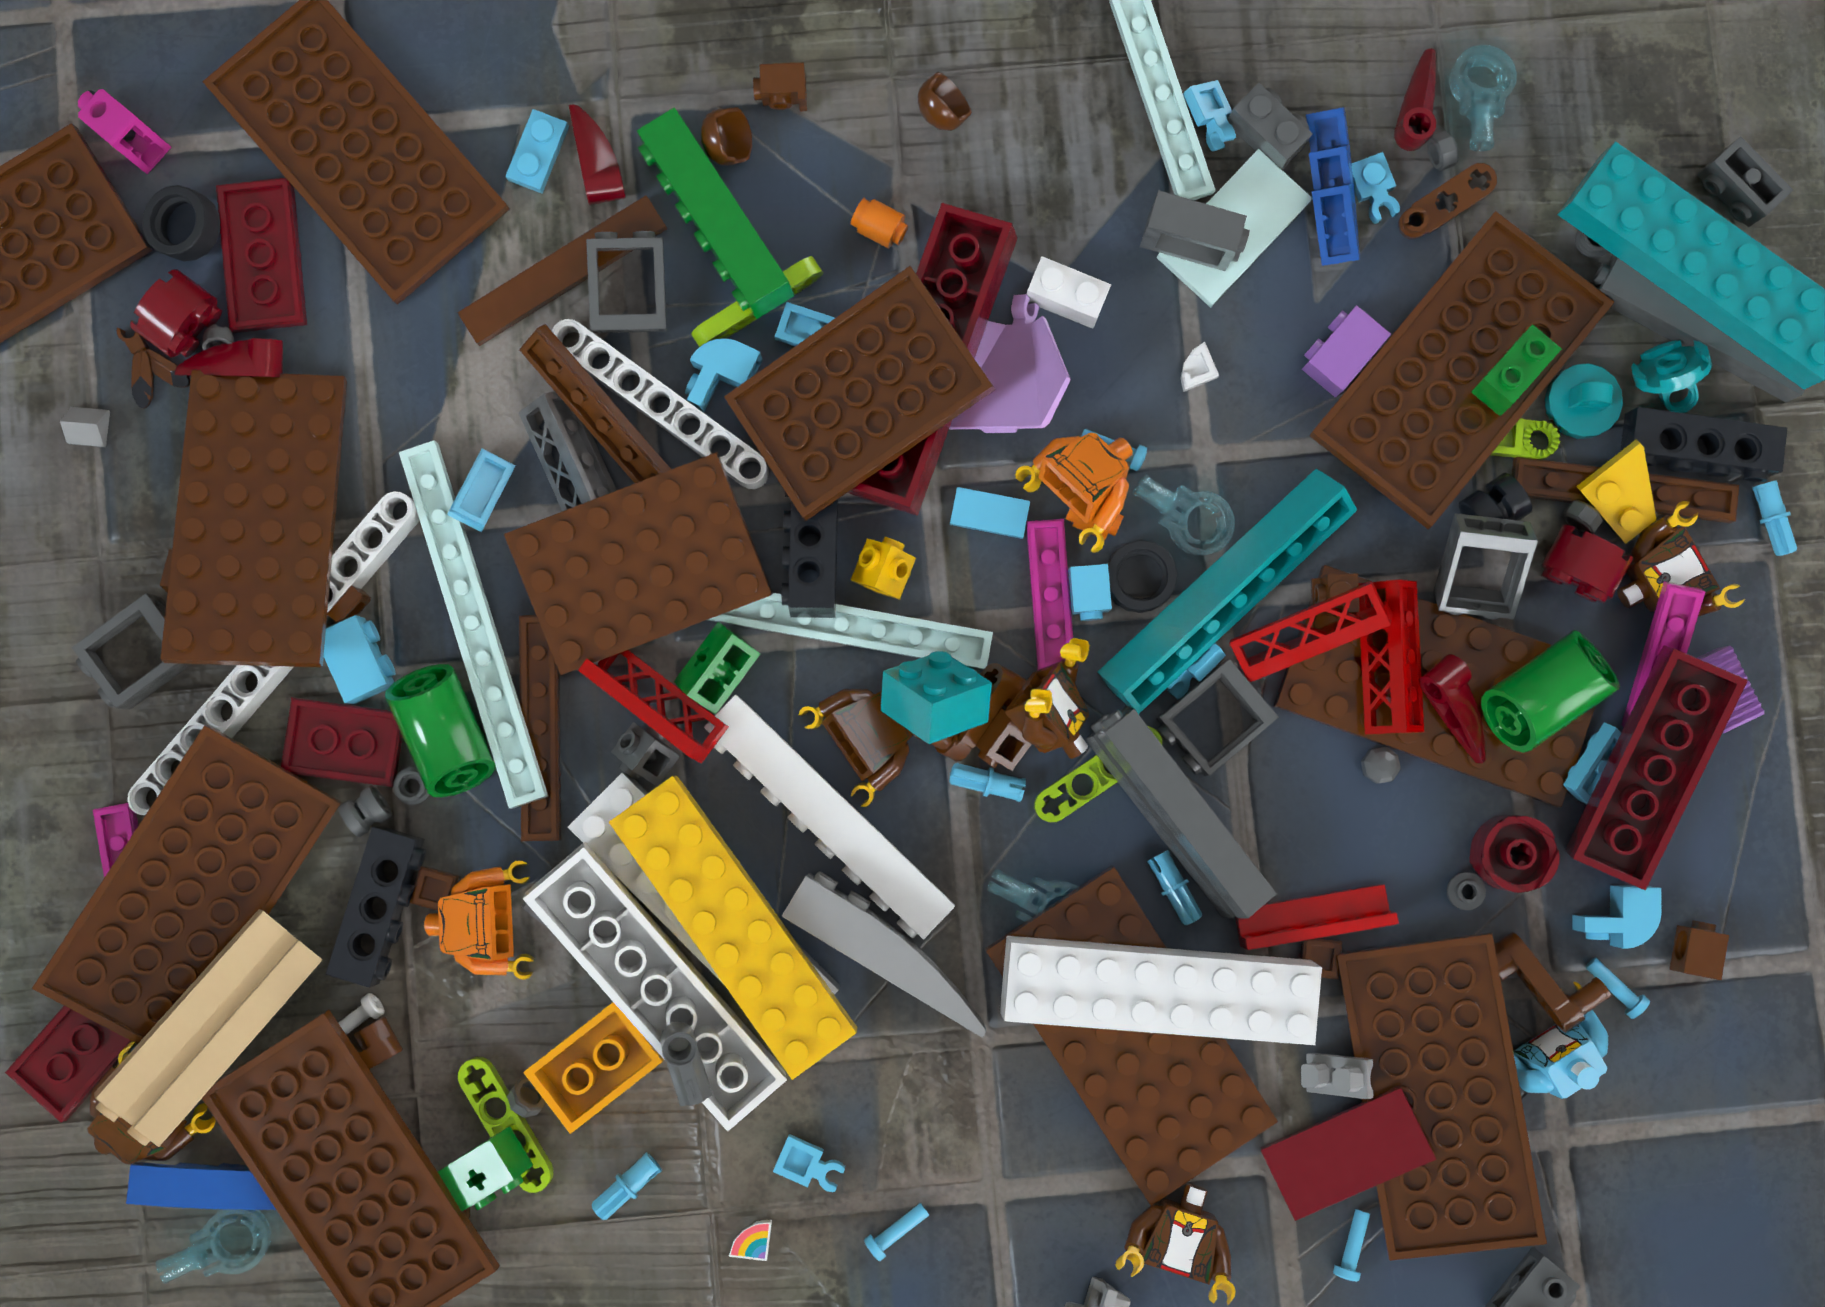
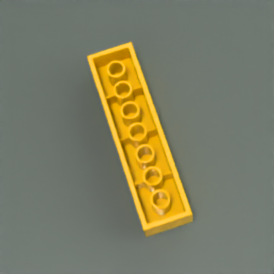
M678 776L670 777L609 821L611 827L792 1080L857 1033L858 1027Z

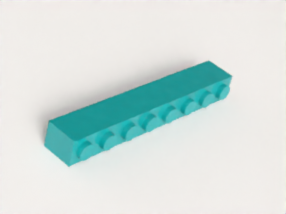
M1318 469L1309 474L1097 671L1112 693L1129 708L1135 709L1138 714L1143 711L1357 511L1345 486Z

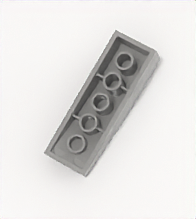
M821 871L817 872L815 876L811 873L805 876L782 914L783 918L983 1038L986 1033L984 1022L961 991L936 963L906 935L868 907L871 903L869 900L852 890L848 896L837 890L835 887L838 882Z

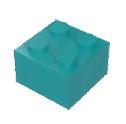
M935 651L928 656L913 661H906L899 666L883 671L881 711L926 743L931 744L988 723L992 682L978 674L974 669L953 658L949 653Z

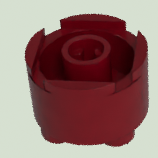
M174 269L168 272L173 278L166 283L159 278L147 290L134 311V314L140 317L138 323L131 321L130 327L169 357L182 354L187 358L195 352L200 344V340L196 337L205 326L209 327L217 323L222 315V310L217 307L218 301L216 297L181 271Z
M1563 524L1541 564V567L1544 568L1541 576L1558 585L1564 583L1577 586L1574 593L1591 602L1596 603L1598 600L1605 603L1606 599H1612L1633 557L1631 555L1623 556L1625 552L1623 549L1585 531L1581 538L1572 533L1575 527Z
M1501 815L1486 821L1477 830L1472 839L1469 860L1478 876L1488 885L1500 890L1522 893L1539 889L1546 885L1558 869L1560 855L1554 840L1555 836L1543 822L1528 816ZM1512 847H1515L1514 851L1519 854L1517 860H1512L1513 856L1510 854Z

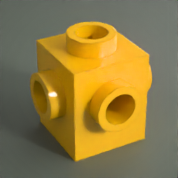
M884 537L883 541L879 542L867 538L850 580L876 593L900 600L916 557L904 552L905 545L894 539Z

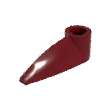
M1432 48L1424 50L1417 64L1397 119L1394 138L1397 145L1406 151L1420 149L1436 128V119L1433 114L1436 87L1435 50ZM1410 125L1417 126V131L1420 132V134L1414 133L1413 127H1411Z
M575 104L569 105L589 205L625 199L626 195L620 167L608 139L596 122L580 106Z
M251 338L235 341L231 344H220L203 350L179 364L175 369V375L191 376L192 370H201L204 375L280 378V374H283V341Z
M1448 654L1420 678V687L1436 712L1476 763H1484L1486 761L1483 724L1478 706L1468 685L1472 677L1471 671L1462 659L1453 654Z

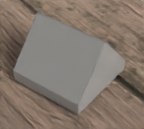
M70 407L60 420L66 443L106 447L110 411Z

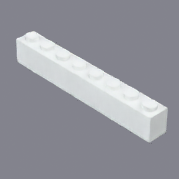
M735 694L715 715L728 725L729 728L714 748L721 754L728 750L737 759L733 766L745 778L750 780L755 776L764 785L760 792L773 805L777 806L782 802L792 812L787 818L801 832L804 833L807 829L811 830L819 838L814 844L829 859L834 855L846 864L842 871L856 885L863 881L870 887L873 892L869 897L884 912L891 908L901 918L896 923L911 938L918 934L924 940L955 907V904L738 695ZM708 722L704 728L711 733L715 726Z

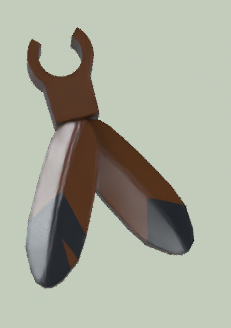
M117 328L118 337L126 343L130 352L134 355L132 359L131 388L133 398L139 407L147 408L153 399V373L174 387L185 388L189 386L188 376L175 375V369L178 365L150 350L145 338L135 332L133 337L127 338L126 331Z

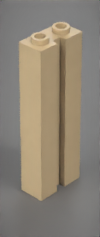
M258 909L95 1091V1099L99 1101L95 1108L113 1122L120 1117L132 1125L127 1132L142 1145L146 1146L151 1141L160 1147L320 964L322 959L268 914Z

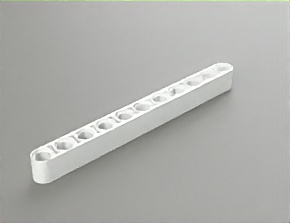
M393 491L387 493L332 555L330 588L332 589L333 597L328 604L327 613L351 586L362 589L418 524L420 519L412 498L401 492ZM400 502H406V515L401 519L395 520L393 517L394 507ZM380 530L383 536L382 542L378 547L371 549L368 543L369 536L374 531ZM355 558L358 564L357 571L354 575L346 577L344 566L347 561ZM327 615L326 628H328V627L331 625V623L334 621V620H333L332 618H330L328 615ZM237 665L131 787L127 800L132 811L139 815H146L150 809L146 801L148 791L154 789L158 797L172 775L171 766L176 760L181 762L205 723L233 738L293 667ZM254 673L257 676L258 684L255 690L249 692L246 689L245 682L247 677ZM226 702H229L233 708L232 716L227 721H224L221 717V708Z

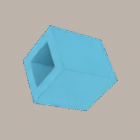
M1108 564L1070 567L1068 569L1071 615H1080L1081 621L1103 619V613L1109 612L1112 609Z

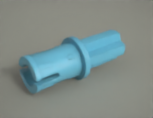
M1777 480L1752 487L1762 516V520H1759L1760 524L1765 523L1775 555L1783 556L1795 552L1797 546L1787 516L1791 515V512H1786Z
M959 763L953 765L949 778L950 784L983 792L985 797L988 794L1013 799L1017 802H1021L1025 791L1022 788L1026 786L1025 778L996 773L994 768L991 767L988 770Z
M1167 850L1148 860L1147 863L1164 890L1161 892L1162 896L1167 895L1182 924L1189 925L1202 917V912L1186 885L1189 882L1188 879H1183L1169 854L1170 852Z
M646 1152L622 1175L618 1173L615 1176L616 1181L593 1201V1211L602 1220H607L631 1197L636 1199L638 1197L637 1192L658 1173L662 1172V1168Z

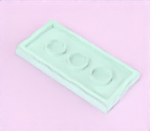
M1258 149L1206 203L1247 216L1244 228L1250 230L1245 249L1240 253L1238 261H1231L1226 271H1222L1163 253H1159L1157 259L1211 308L1303 211L1313 198Z

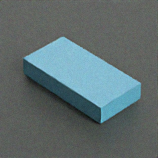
M482 448L447 515L482 532L516 465Z
M957 487L950 525L1023 539L1030 501Z

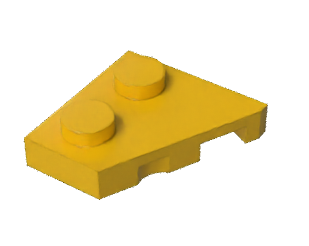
M1634 440L1576 486L1625 544L1657 520L1645 451L1642 444L1637 440Z

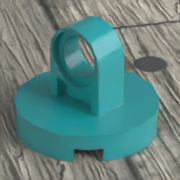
M1681 340L1657 345L1640 355L1642 362L1638 365L1633 363L1631 366L1636 387L1643 392L1658 393L1664 406L1671 412L1686 413L1690 411L1699 399L1696 383L1707 376L1712 368L1708 346L1700 341H1693L1694 347H1682ZM1688 388V394L1684 400L1676 403L1669 401L1672 392Z
M1589 363L1573 365L1560 372L1548 385L1544 399L1546 414L1549 420L1553 419L1562 434L1576 439L1593 438L1609 430L1620 417L1623 406L1622 389L1615 377L1603 367Z

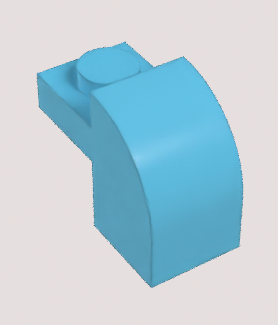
M715 339L700 346L690 358L693 367L700 370L699 375L694 373L685 390V394L689 395L687 401L704 413L720 380L737 388L757 373L763 361L760 351L732 339Z
M1610 885V915H1572V930L1586 932V939L1610 940V946L1622 949L1637 947L1649 940L1659 926L1661 919V888L1648 886L1645 891L1636 886Z

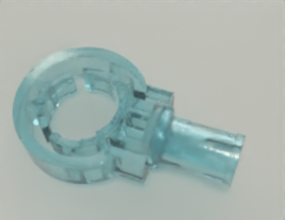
M1477 45L1465 50L1457 59L1449 76L1451 92L1457 101L1460 102L1459 113L1465 115L1469 109L1467 118L1471 120L1469 147L1473 151L1478 150V143H1480V151H1488L1494 147V117L1499 118L1504 114L1506 99L1515 87L1517 72L1512 59L1501 49L1490 45ZM1469 61L1460 75L1461 65ZM1480 66L1488 67L1495 73L1500 69L1501 71L1496 78L1498 85L1492 88H1484L1475 82L1472 83L1468 78V70L1471 67Z
M1144 474L1138 481L1139 487L1135 486L1132 494L1160 510L1159 512L1164 516L1159 518L1158 523L1169 529L1172 540L1184 552L1192 555L1213 554L1223 549L1231 540L1235 529L1234 513L1228 502L1218 494L1208 491L1193 492L1184 485L1179 486L1176 492H1172L1151 479L1147 474ZM1199 498H1204L1205 502L1199 501ZM1177 506L1182 508L1181 513L1175 510ZM1203 506L1210 509L1212 513H1218L1221 510L1223 516L1216 517L1217 527L1209 539L1200 541L1190 535L1187 529V521L1193 509ZM1188 542L1195 545L1200 544V542L1202 545L1213 542L1214 545L1207 549H1197L1190 546Z
M996 869L991 877L1004 883L1005 886L1002 887L989 881L987 891L1037 915L1045 910L1047 904L1057 896H1066L1069 894L1067 893L1069 889L1074 891L1078 886L1064 880H1051L1047 882L1034 876L1031 882L1048 891L1044 893ZM1034 897L1039 899L1037 905L1032 904ZM1018 909L1015 913L1017 918L1025 922L1033 917Z
M221 1209L212 1216L203 1229L190 1234V1242L197 1241V1243L164 1259L157 1260L158 1273L164 1271L160 1278L165 1284L193 1270H201L212 1263L215 1264L203 1271L205 1277L217 1272L224 1274L247 1272L261 1261L269 1248L271 1241L270 1225L266 1217L259 1210ZM226 1215H245L241 1218L240 1223L246 1225L252 1233L253 1245L251 1250L255 1251L259 1240H262L261 1249L252 1260L243 1262L253 1253L251 1250L238 1256L231 1255L222 1247L220 1243L221 1228L229 1223H234L238 1219V1215L224 1220ZM215 1222L219 1223L217 1228L213 1226ZM211 1248L212 1253L208 1254L206 1249Z

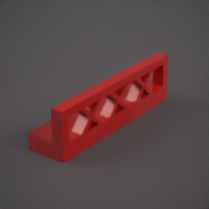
M1402 579L1373 582L1376 590L1385 589L1386 601L1393 613L1391 625L1383 628L1388 633V643L1381 652L1373 645L1372 635L1374 632L1360 637L1365 734L1424 732L1423 693L1419 682L1422 673L1417 581ZM1368 594L1360 596L1359 610L1363 611L1370 608L1371 600ZM1381 664L1390 672V681L1383 690L1375 683L1374 672ZM1383 701L1391 708V726H1377L1376 710Z
M1370 581L1231 639L1229 644L1247 680L1253 682L1390 626L1393 613L1387 601H1381L1373 582ZM1368 594L1373 605L1372 607L1356 614L1347 612L1353 599ZM1345 603L1343 610L1336 608V606ZM1324 611L1340 617L1339 621L1322 628L1312 627L1315 616ZM1310 618L1307 625L1300 622ZM1288 626L1304 631L1302 636L1288 642L1280 643L1276 641L1280 630ZM1271 633H1274L1273 639L1264 637ZM1256 641L1269 646V649L1248 658L1242 646Z
M630 650L602 659L597 664L586 658L578 669L580 673L684 754L701 764L729 728L728 725L688 697L681 689ZM622 654L628 660L629 674L614 677L607 670L617 656ZM636 666L644 672L636 673ZM652 677L655 680L656 695L641 698L638 695L637 680ZM629 681L630 688L623 684V682ZM663 687H665L671 693L664 694ZM679 698L683 703L684 717L668 719L665 714L664 701ZM657 702V709L650 705V703ZM691 708L698 714L691 715ZM708 720L715 727L701 744L693 738L692 722ZM684 724L685 731L677 725Z
M1385 884L1267 903L1249 918H1237L1235 916L1240 947L1246 950L1399 924L1397 912L1390 911Z

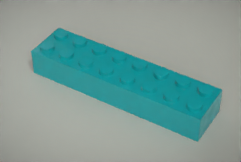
M1616 141L1598 157L1557 215L1802 389H1807L1824 381L1825 289Z

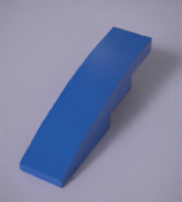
M1345 107L1306 114L1309 131L1313 133L1309 139L1311 150L1309 159L1314 189L1312 191L1321 264L1324 266L1360 260L1355 191Z
M135 1162L130 1165L126 1204L199 1209L276 1210L247 1165L222 1163L219 1166L181 1162L176 1165Z

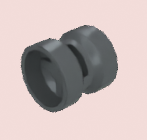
M372 785L361 791L360 797L356 800H347L338 806L339 814L344 823L357 837L368 833L371 825L374 823H382L392 817V811L387 801Z

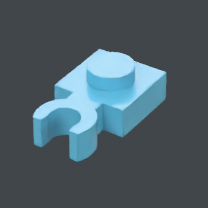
M1381 152L1352 163L1354 191L1359 203L1369 199L1371 204L1369 208L1370 220L1376 224L1382 219L1379 212L1380 206L1387 207L1392 217L1397 216L1400 212L1399 203L1394 197L1388 195V192L1396 187V183L1384 153Z
M789 1134L773 1172L805 1187L809 1186L813 1177L819 1181L820 1186L824 1190L835 1192L837 1184L830 1182L826 1178V1173L830 1170L844 1173L845 1165L838 1160L826 1162L820 1160L824 1149Z

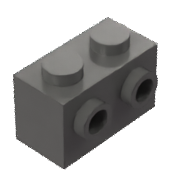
M1260 83L1232 109L1228 118V122L1232 125L1235 132L1255 151L1260 149L1281 170L1303 150L1313 134L1309 131V125L1304 118L1288 111L1282 105L1280 96L1271 88L1265 89Z
M1741 136L1722 150L1697 174L1702 180L1704 188L1710 194L1717 196L1728 207L1730 215L1736 221L1744 223L1748 228L1767 216L1793 191Z
M1532 1247L1485 1307H1570L1575 1301L1576 1291L1580 1285Z

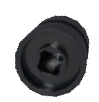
M1503 473L1485 485V492L1477 490L1459 502L1461 514L1517 521L1532 513L1533 509L1529 496L1522 485L1508 473Z

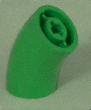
M1573 630L1485 691L1481 698V709L1485 721L1497 738L1512 750L1524 753L1533 750L1619 690L1620 684L1613 670L1595 646L1580 632Z
M437 664L415 670L401 677L386 690V701L429 795L432 797L454 796L480 785L492 775L496 769L493 756L452 666L449 664Z

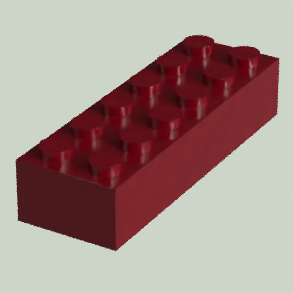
M1663 645L1565 852L1581 863L1646 891L1748 680L1677 649Z

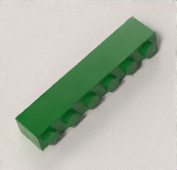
M675 107L636 130L643 143L637 147L649 167L656 164L661 173L656 175L667 195L674 192L679 202L674 205L684 222L687 224L693 221L698 231L693 234L705 253L711 250L717 258L712 264L723 282L730 279L736 289L731 293L741 310L745 311L749 308L757 320L794 297L788 279Z

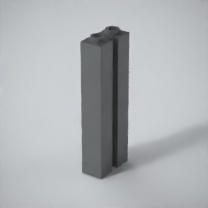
M1612 254L1609 265L1603 263L1593 276L1591 283L1596 285L1597 289L1614 301L1610 308L1670 341L1681 340L1682 347H1694L1693 341L1702 342L1708 346L1713 364L1784 402L1803 395L1805 389L1789 380Z
M1119 709L1110 715L1107 713L1090 726L1094 732L1085 738L1086 742L1222 918H1234L1235 916L1237 918H1249L1277 894L1135 709L1121 713Z

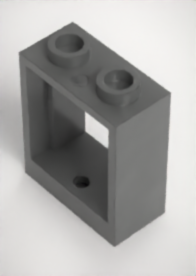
M1158 190L1150 209L1139 247L1226 271L1230 262H1237L1240 253L1245 249L1250 230L1244 228L1247 216Z
M653 231L633 232V238H618L617 232H596L595 239H586L590 331L593 333L667 332L663 237H655V232ZM598 251H654L656 314L600 315Z
M1455 513L1433 591L1439 611H1445L1451 615H1462L1463 613L1481 615L1492 620L1500 618L1514 619L1538 542L1531 522ZM1463 546L1512 552L1501 591L1452 585Z
M145 593L71 647L79 657L76 659L77 665L88 677L95 679L100 686V689H98L100 697L110 707L132 709L192 665L162 662L123 691L95 652L142 616L145 617L162 641L166 604L159 596Z
M1228 659L1223 661L1182 698L1158 716L1156 720L1161 725L1157 731L1170 746L1176 743L1185 753L1181 759L1195 775L1201 772L1204 776H1210L1278 719L1279 716L1233 662ZM1220 679L1255 721L1207 761L1172 719Z

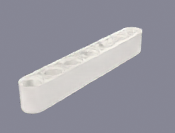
M564 319L554 325L552 332L562 343L564 336L568 333L577 332L580 334L578 343L566 348L592 378L701 457L712 454L711 448L716 441H728L731 444L730 450L725 456L720 457L726 475L747 489H757L766 483L769 477V469L760 453L573 319ZM608 354L610 361L606 367L602 369L592 367V361L597 355ZM636 375L640 377V383L636 389L632 391L622 389V382L627 376ZM667 397L670 399V405L666 411L662 413L652 411V403L656 398ZM687 419H698L700 421V428L695 434L686 435L682 433V425ZM748 462H757L761 465V471L757 477L747 479L741 475L742 467Z

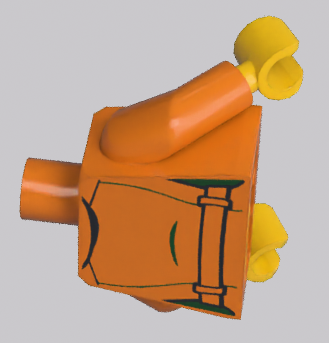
M1088 433L1082 437L1055 438L1033 459L1031 467L1021 466L1018 468L1015 477L1019 482H1022L1027 476L1031 475V480L1023 487L1027 492L1038 490L1042 481L1087 525L1093 521L1095 523L1093 528L1084 529L1080 533L1079 542L1083 545L1089 535H1096L1097 542L1091 549V552L1096 553L1104 545L1103 531H1108L1124 507L1129 489V484L1126 480L1129 466L1125 460L1132 456L1133 451L1130 444L1121 437L1109 445L1096 433Z
M515 861L508 869L504 870L499 866L470 872L452 887L450 896L439 899L438 913H430L425 918V931L429 936H439L440 950L445 954L454 955L457 963L475 975L506 976L507 972H513L517 978L523 980L528 979L533 974V972H521L517 967L520 961H534L530 954H520L514 961L508 960V958L514 957L511 884L504 885V881L512 880L517 884L526 883L530 877L516 879L513 876V870L516 866L527 865L524 861Z

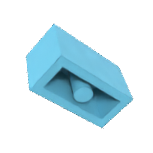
M357 615L326 628L324 658L344 703L357 704L387 690L394 683L392 676L396 674L390 658L386 654H381L376 643L380 641V635L371 620L366 621V618Z

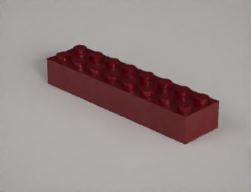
M941 203L916 274L975 358L1018 237L1013 224L1010 222ZM952 420L848 493L918 516Z

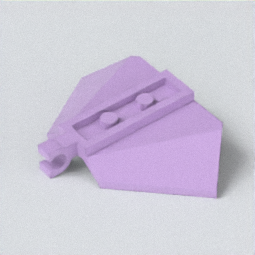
M1027 294L1013 296L1011 305L1012 325L987 322L974 359L995 390L955 417L951 422L950 430L981 429L984 433H1016L1017 429L1044 428L1050 423L1071 379L1046 318L1041 316L1035 320L1039 306L1036 303H1028L1030 297Z

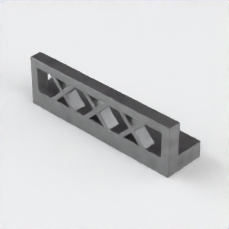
M556 392L542 394L519 412L562 511L617 491L591 432ZM538 411L541 412L545 421L544 431L540 429L534 416ZM553 445L557 447L560 454L559 464L555 463L552 457ZM568 479L572 481L575 488L574 498L569 495L566 488Z

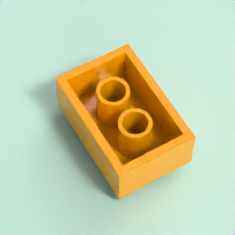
M612 1002L523 1073L571 1134L662 1063L664 1059L617 1005Z

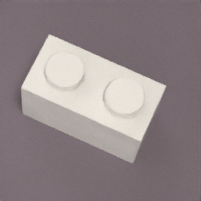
M1041 256L1027 290V295L1030 297L1028 303H1036L1040 308L1093 329L1111 284Z

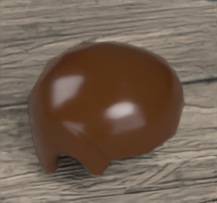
M936 72L919 88L917 97L920 113L929 124L939 130H955L972 113L961 91L941 72Z
M737 107L713 110L706 115L702 123L701 143L707 156L719 165L728 166L746 162L751 155L753 146L750 125L742 110Z

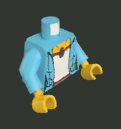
M1573 982L1576 990L1582 988L1579 983ZM1593 1009L1584 1015V1021L1567 1033L1563 1032L1555 1024L1513 1051L1519 1087L1528 1093H1550L1563 1099L1581 1088L1592 1089L1598 1084L1599 1077L1606 1073L1608 1069L1602 1059L1608 1051V1033Z

